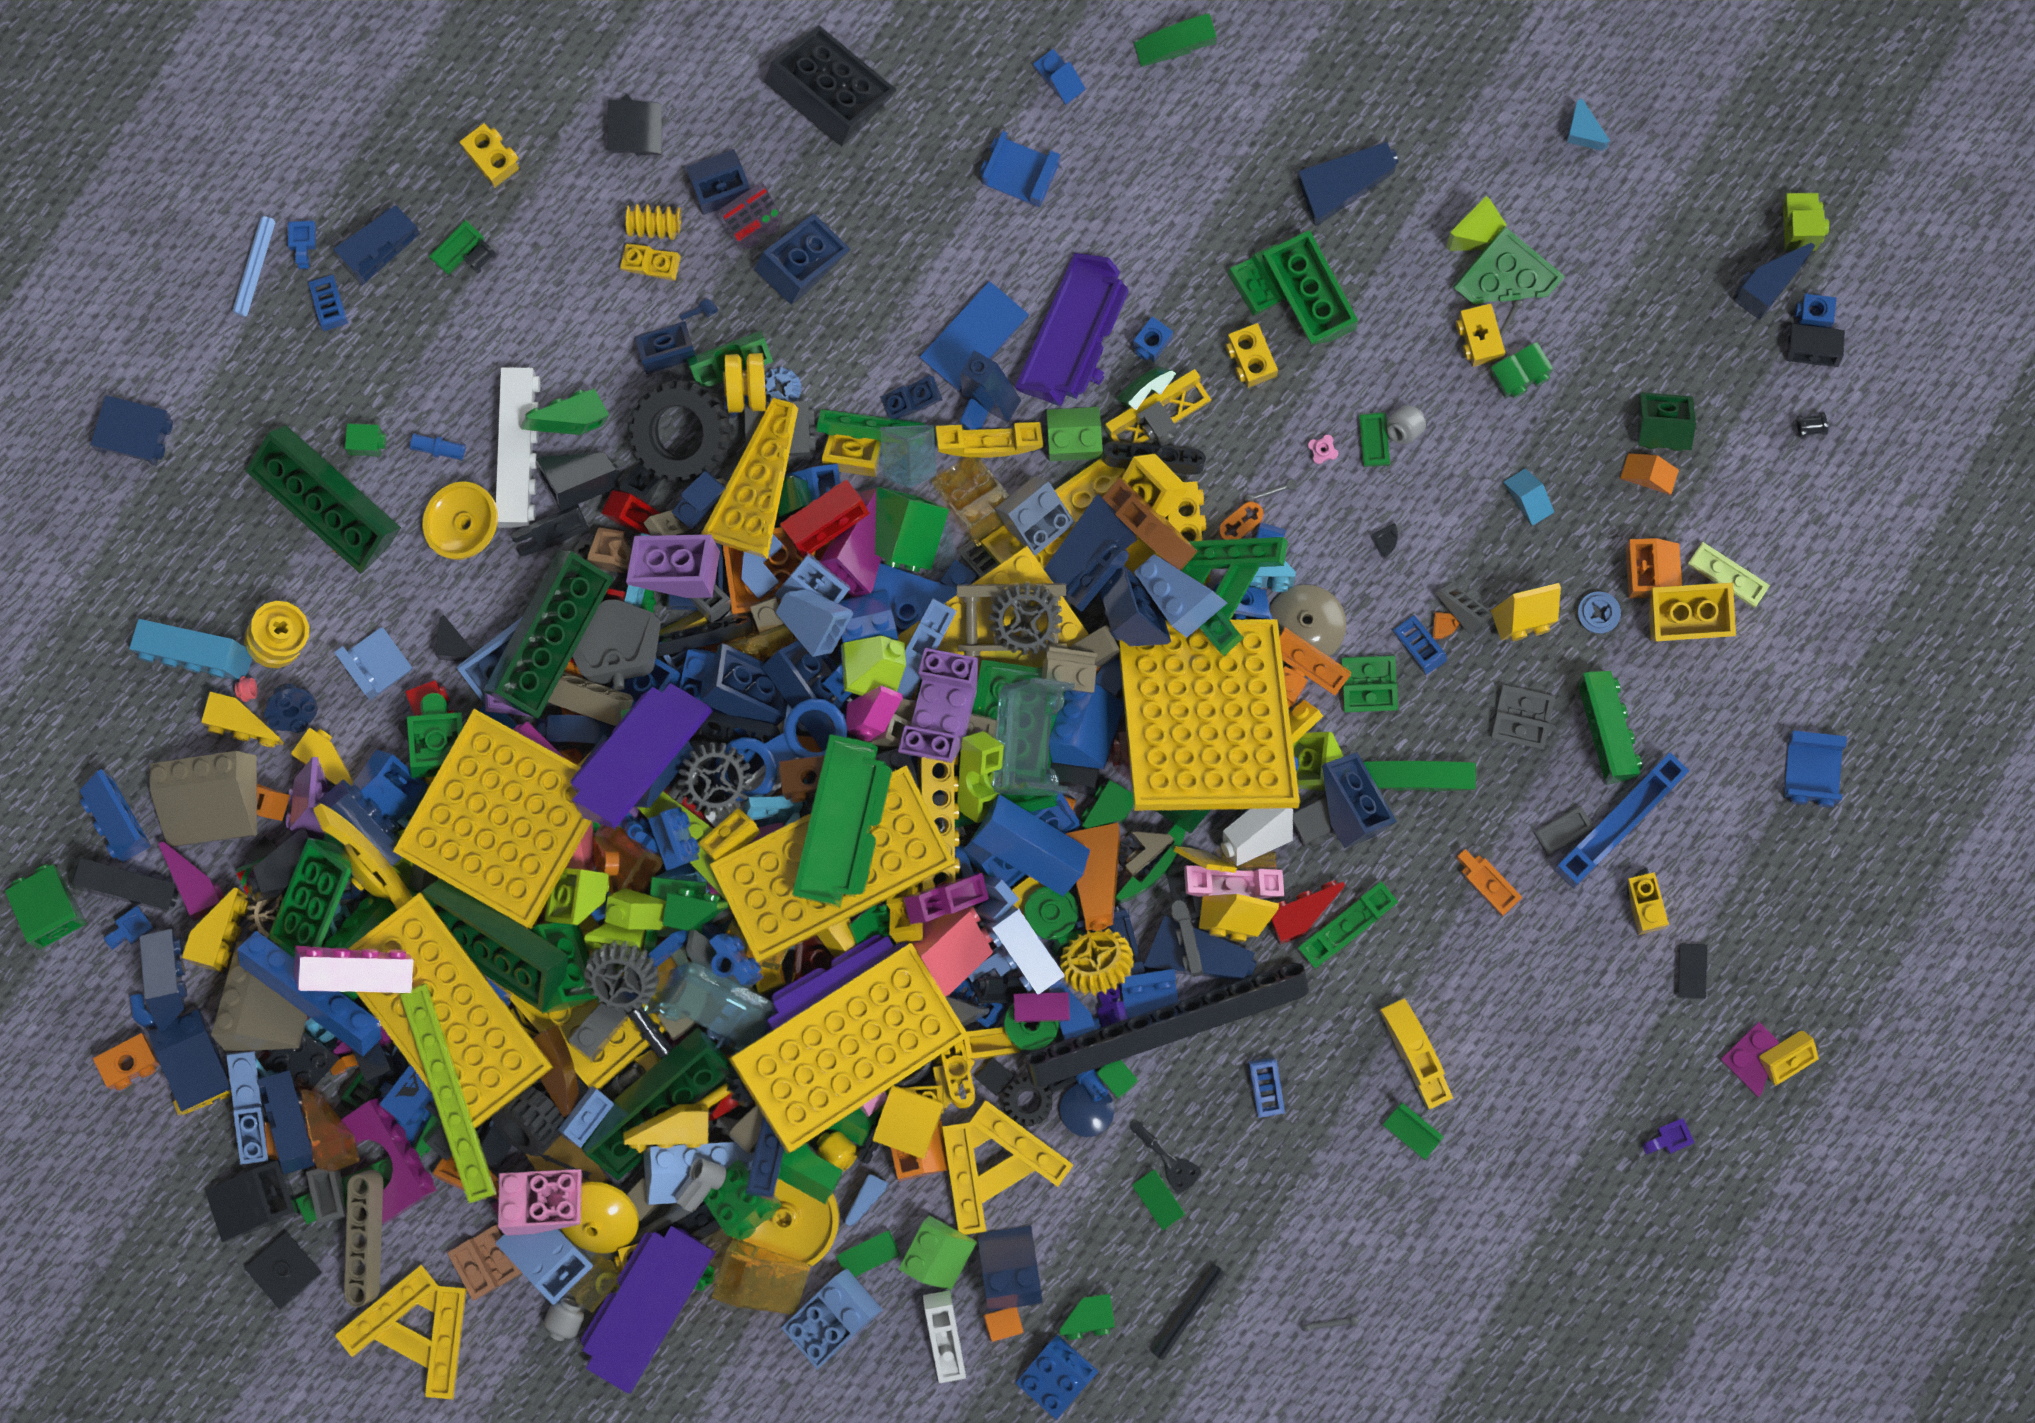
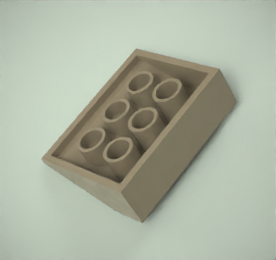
M232 751L150 764V792L168 846L177 847L257 836V755Z
M245 941L237 942L211 1036L226 1052L299 1048L307 1015L240 966L237 949Z

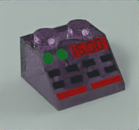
M760 182L718 210L723 228L739 250L744 247L746 249L752 248L759 242V237L765 233L770 235L776 232L781 227L780 223L783 222L782 215L763 182Z

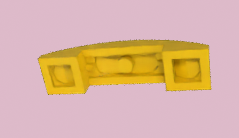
M1040 422L1014 423L1011 429L963 430L962 425L935 427L938 452L954 456L974 458L1003 457L1043 448Z

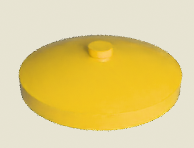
M777 1179L774 1196L779 1199L782 1206L776 1210L775 1215L771 1219L759 1225L751 1237L743 1241L736 1238L733 1239L741 1253L758 1267L776 1273L799 1272L819 1262L833 1245L839 1228L838 1204L833 1193L827 1203L823 1204Z

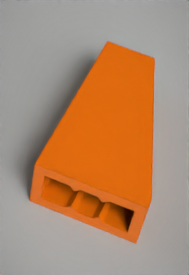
M1118 823L1065 833L1090 849L1084 874L1076 882L1086 931L1092 929L1099 931L1113 925L1121 841Z

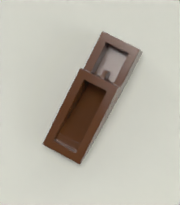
M554 1026L532 1040L553 1066L540 1080L562 1116L565 1117L579 1103L577 1075L570 1051L558 1026Z

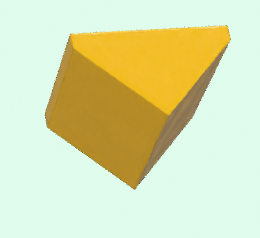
M839 434L829 435L822 456L823 466L838 464L839 472L876 477L882 442L869 438L855 439L851 436Z

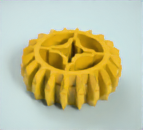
M1109 928L1104 932L1099 930L1092 933L1087 930L1086 935L1077 934V940H1069V947L1063 948V955L1060 957L1061 971L1064 974L1066 983L1072 986L1075 992L1081 991L1085 996L1091 991L1096 996L1098 992L1102 991L1106 995L1108 989L1116 990V984H1125V977L1131 976L1133 952L1129 947L1128 941L1125 937L1122 938L1118 932L1113 933Z

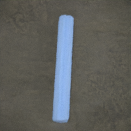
M262 216L257 227L233 307V312L240 316H247L275 225L274 219Z

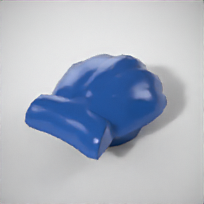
M917 595L894 598L896 606L893 618L895 625L899 629L906 630L923 618V612L917 603Z

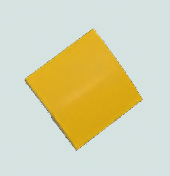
M893 1085L879 1119L873 1141L924 1159L945 1103Z

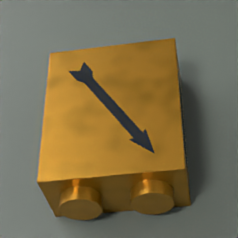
M562 1135L542 1156L535 1157L526 1154L537 1172L581 1169V1183H607L610 1181L603 1169L583 1153L582 1148L569 1142Z

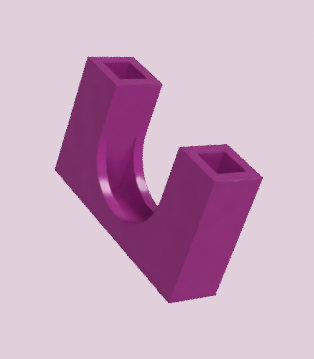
M383 1097L368 1101L322 1132L321 1135L334 1157L348 1153L366 1140L375 1141L387 1150L392 1160L393 1174L390 1183L383 1190L382 1225L436 1192L437 1189L434 1186L432 1176L426 1172L420 1162L418 1152L412 1148L407 1140L405 1130L398 1124L392 1114L379 1105L383 1101Z

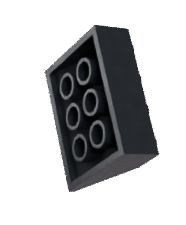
M820 25L774 59L763 81L841 147L857 135L897 91L895 87Z

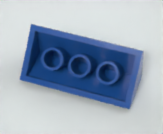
M999 794L971 840L974 844L1061 896H1064L1084 874L1090 852L1089 848Z

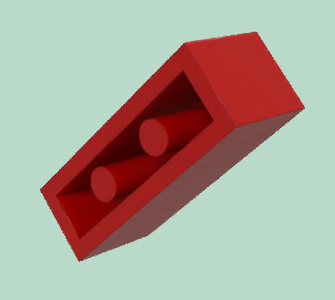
M846 479L796 514L791 515L780 525L788 539L804 558L808 553L812 554L870 513L862 498Z

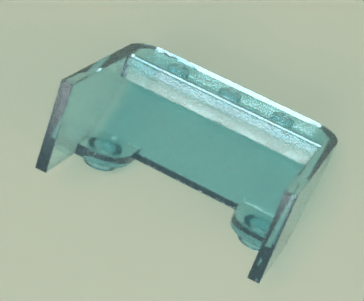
M1032 678L1003 686L999 695L997 717L999 722L996 740L1004 744L1002 769L994 771L993 788L996 793L1051 796L1068 791V787L1058 786V776L1053 769L1048 768L1051 715L1057 714L1064 705L1062 692L1074 689L1075 683Z
M686 963L659 973L657 990L645 1007L648 1015L660 1011L663 1013L662 1016L671 1021L689 1018L730 1039L729 1046L733 1048L732 1056L767 1035V1019L776 1015L773 1010V1002L694 963Z

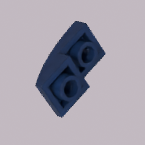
M930 375L909 386H901L881 397L890 419H899L943 400L934 376Z

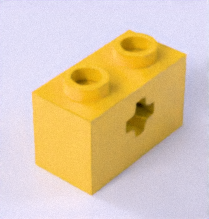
M1492 304L1461 311L1459 320H1456V328L1459 336L1464 335L1466 345H1463L1465 359L1471 360L1472 367L1502 360L1505 355V349ZM1477 331H1479L1480 335H1484L1483 340H1480L1478 336H1475V333Z

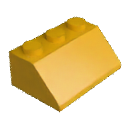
M1733 582L1652 588L1649 610L1651 641L1736 636Z

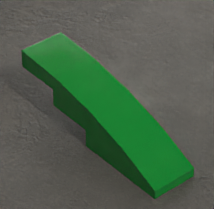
M1448 761L1364 762L1378 789H1393L1396 791L1422 790L1425 792L1476 790V763Z

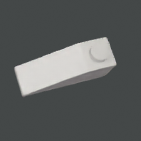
M950 1290L923 1295L939 1383L966 1379Z

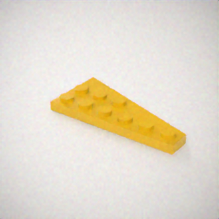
M772 398L701 535H712L715 543L768 559L798 408L794 403Z
M1101 458L1054 491L1076 524L1094 497L1098 494L1103 497L1119 478L1122 479L1125 469L1109 467ZM1075 524L1037 555H1034L1043 569L1050 562ZM1005 525L981 541L983 548L998 565L1025 547Z

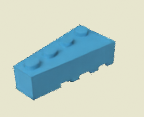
M138 619L129 648L138 654V659L153 663L154 659L160 660L161 664L176 668L179 665L191 672L200 673L202 671L214 677L228 678L239 681L241 676L247 677L252 657L248 654L246 647L233 639Z

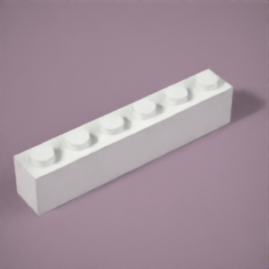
M501 368L496 488L498 528L530 527V520H535L536 511L535 505H531V495H536V479H532V469H537V453H533V443H538V431L522 430L520 427L526 417L525 414L534 408H539V402H535V392H540V377L536 376L533 368Z

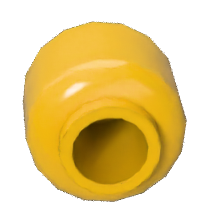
M840 1131L833 1132L832 1134L827 1132L817 1141L819 1147L816 1153L825 1161L842 1169L843 1172L850 1168L857 1158V1155H855L856 1146Z

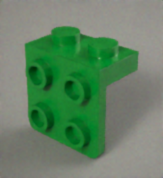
M736 1160L726 1169V1177L722 1186L716 1190L711 1189L703 1200L725 1234L743 1241L751 1237L755 1233L756 1228L764 1221L771 1219L782 1204L776 1196L773 1197V1200L745 1194L750 1171L743 1161Z

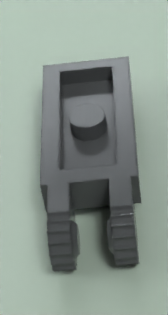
M1174 901L1171 906L1172 916L1181 927L1176 929L1179 945L1185 944L1187 955L1182 956L1185 971H1191L1193 977L1201 976L1204 972L1190 913L1184 901Z

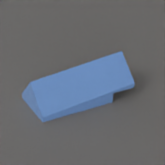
M522 617L457 666L458 671L484 704L485 692L483 689Z

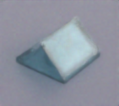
M934 425L881 427L884 478L911 488L936 476Z

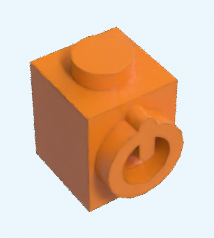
M1285 666L1283 670L1289 709L1290 707L1293 708L1305 689L1308 680L1304 678L1305 674L1295 667L1289 669Z

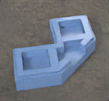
M774 534L768 559L783 547V544ZM744 552L741 579L756 598L760 600L780 583L764 565L767 559Z

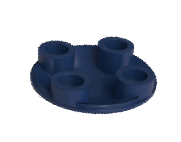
M1083 1084L1071 1087L1063 1096L1060 1104L1061 1119L1067 1129L1081 1137H1093L1104 1132L1114 1117V1103L1109 1093L1104 1097L1097 1089L1102 1099L1095 1102Z

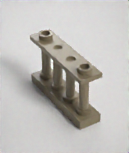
M1039 583L1040 593L1046 588L1050 590L1047 599L1052 596L1057 597V602L1053 606L1058 605L1061 596H1066V583ZM1014 584L957 585V597H963V602H966V644H958V651H964L965 656H980V651H1011V643L1008 647L1003 648L1002 642L1004 638L1000 640L994 638L998 631H993L994 643L977 644V602H979V597H990L991 602L1000 604L996 600L997 594L1006 597L1004 588L1008 587L1014 592ZM1019 584L1020 589H1024V584ZM1030 584V589L1034 590L1036 584ZM1020 599L1027 606H1031V601H1034L1031 599ZM1021 613V622L1025 620V623H1030L1031 615ZM1020 630L1021 637H1031L1028 632ZM1052 633L1056 640L1055 642L1048 641V647L1067 649V642L1059 643L1058 633ZM1037 645L1038 650H1044L1040 645ZM1018 647L1017 651H1022V647Z

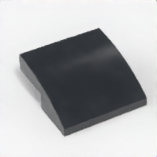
M608 100V152L662 155V104L632 100Z

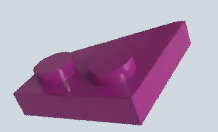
M1758 1022L1720 1061L1758 1098L1762 1094L1768 1076L1759 1056L1778 1045L1779 1041Z

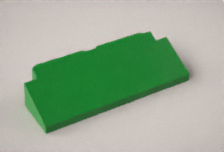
M835 735L829 736L792 896L841 908L843 895L855 897L864 893L876 846V837L870 834L871 827L878 826L881 823L892 777V769L886 766V763L883 761L875 760L878 747L873 743Z

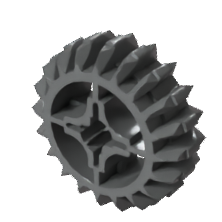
M1026 581L1024 589H1020V585L1014 583V592L1010 588L1005 587L1004 593L1006 597L997 594L996 600L1000 604H991V609L995 613L989 614V620L995 621L990 625L991 631H998L994 638L996 640L1005 638L1002 642L1003 648L1008 647L1011 643V652L1016 653L1018 647H1022V654L1026 655L1027 648L1031 647L1032 652L1036 654L1038 653L1037 645H1040L1043 649L1048 647L1046 639L1050 642H1055L1056 637L1052 633H1060L1061 628L1056 624L1063 622V617L1056 614H1059L1062 609L1061 606H1053L1057 602L1056 596L1047 599L1050 594L1048 588L1040 593V584L1036 583L1033 590L1030 589V583ZM1020 599H1031L1040 604L1036 603L1035 605L1027 606ZM1011 604L1016 616L1006 626L1003 615ZM1046 610L1049 617L1048 623L1040 632L1036 620ZM1021 613L1031 615L1030 623H1025V620L1021 622ZM1024 630L1032 637H1020L1012 632L1016 633Z
M711 742V751L706 752L703 745H700L701 755L698 756L692 750L690 755L694 758L693 762L688 759L683 760V763L689 766V769H679V774L687 775V778L678 780V784L687 785L688 787L681 791V795L691 794L686 803L690 805L696 800L698 802L695 806L696 812L700 811L702 805L706 806V816L710 815L711 808H715L716 816H720L721 807H725L726 813L730 814L729 804L731 803L736 808H740L741 805L736 799L739 796L746 800L748 796L741 791L742 789L751 790L752 787L750 784L744 783V780L752 779V774H743V770L750 768L749 763L740 766L739 762L744 759V755L740 754L734 758L733 755L736 751L734 747L728 753H725V743H721L720 751H715V743ZM710 757L723 758L715 769L709 770L699 765L701 761ZM730 762L735 766L738 773L737 787L725 779V772ZM723 767L720 772V779L728 787L722 784L717 786L716 784V787L712 786L708 791L711 781L703 772L709 775L715 772L719 773ZM693 772L699 774L706 781L705 788L700 796L693 788ZM718 789L732 794L722 801H707L712 793Z
M616 941L612 942L610 946L604 943L600 950L596 949L593 952L591 958L586 963L587 967L584 971V977L586 978L585 986L590 988L589 996L597 995V1003L605 1002L606 1009L614 1006L617 1012L622 1007L627 1012L631 1011L633 1007L639 1010L643 1004H647L657 990L656 986L659 982V976H657L658 967L653 966L654 958H646V950L642 952L637 950V944L631 948L628 947L626 941L621 946ZM622 972H625V974H624V976L622 977L621 981H618V979H619V977L621 976Z

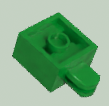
M431 693L424 696L421 701L420 716H407L411 778L435 777L463 729L462 713L447 714V704L444 697L437 693Z

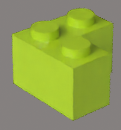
M1818 193L1786 194L1783 199L1785 251H1794L1809 243L1815 245L1812 251H1817L1820 244L1824 242L1825 235L1829 234V220L1825 219L1823 202H1819Z

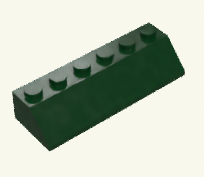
M287 425L267 434L245 471L360 574L386 551L401 529L394 520Z
M558 551L483 691L505 705L539 719L614 578L572 551Z
M442 879L422 890L423 896L485 976L542 1012L546 1009L566 977L569 955L510 917Z
M699 1028L695 1029L612 1102L614 1103L612 1108L582 1145L583 1153L619 1181L644 1159L643 1152L639 1153L636 1148H631L629 1145L624 1144L623 1133L677 1105L695 1104L724 1084L729 1085L731 1082L726 1081V1077L731 1076L732 1072L728 1070V1067L734 1066L712 1039Z

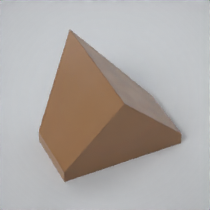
M598 527L588 554L589 563L601 570L628 574L632 551L624 536L625 532Z

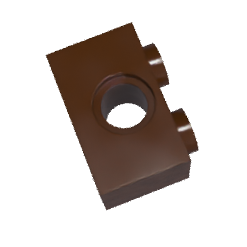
M825 755L779 762L782 793L786 800L798 803L806 801L807 797L816 796ZM807 776H817L813 784H804V779Z

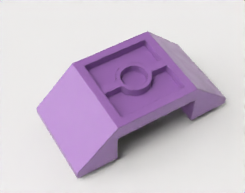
M928 648L924 649L918 673L922 678V684L911 726L905 725L899 753L949 763L953 762L961 749L962 738L966 736L977 693L978 659L976 657Z

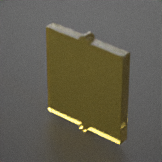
M599 1253L591 1260L593 1267L568 1291L576 1298L575 1302L577 1304H583L592 1313L618 1283V1277L621 1274L614 1267V1263L611 1260L607 1261Z

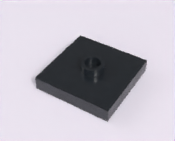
M285 1232L244 1268L279 1310H282L323 1274L288 1232Z

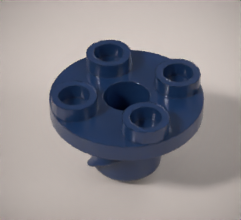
M284 683L277 686L273 695L266 701L263 715L267 726L271 729L300 733L306 730L307 725L315 718L318 706L315 697L310 692L298 689L294 684Z

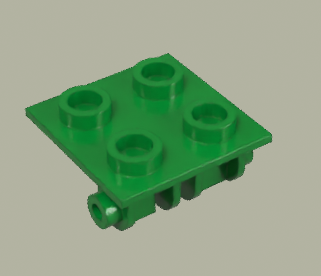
M885 900L866 909L848 925L856 945L875 935H881L884 938L888 936L893 946L899 944L889 934L890 908Z

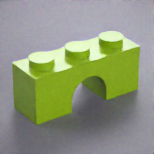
M984 731L963 737L961 745L957 803L959 811L976 823L983 821L997 795H1000V792L990 784L988 773L1002 769L1004 744Z

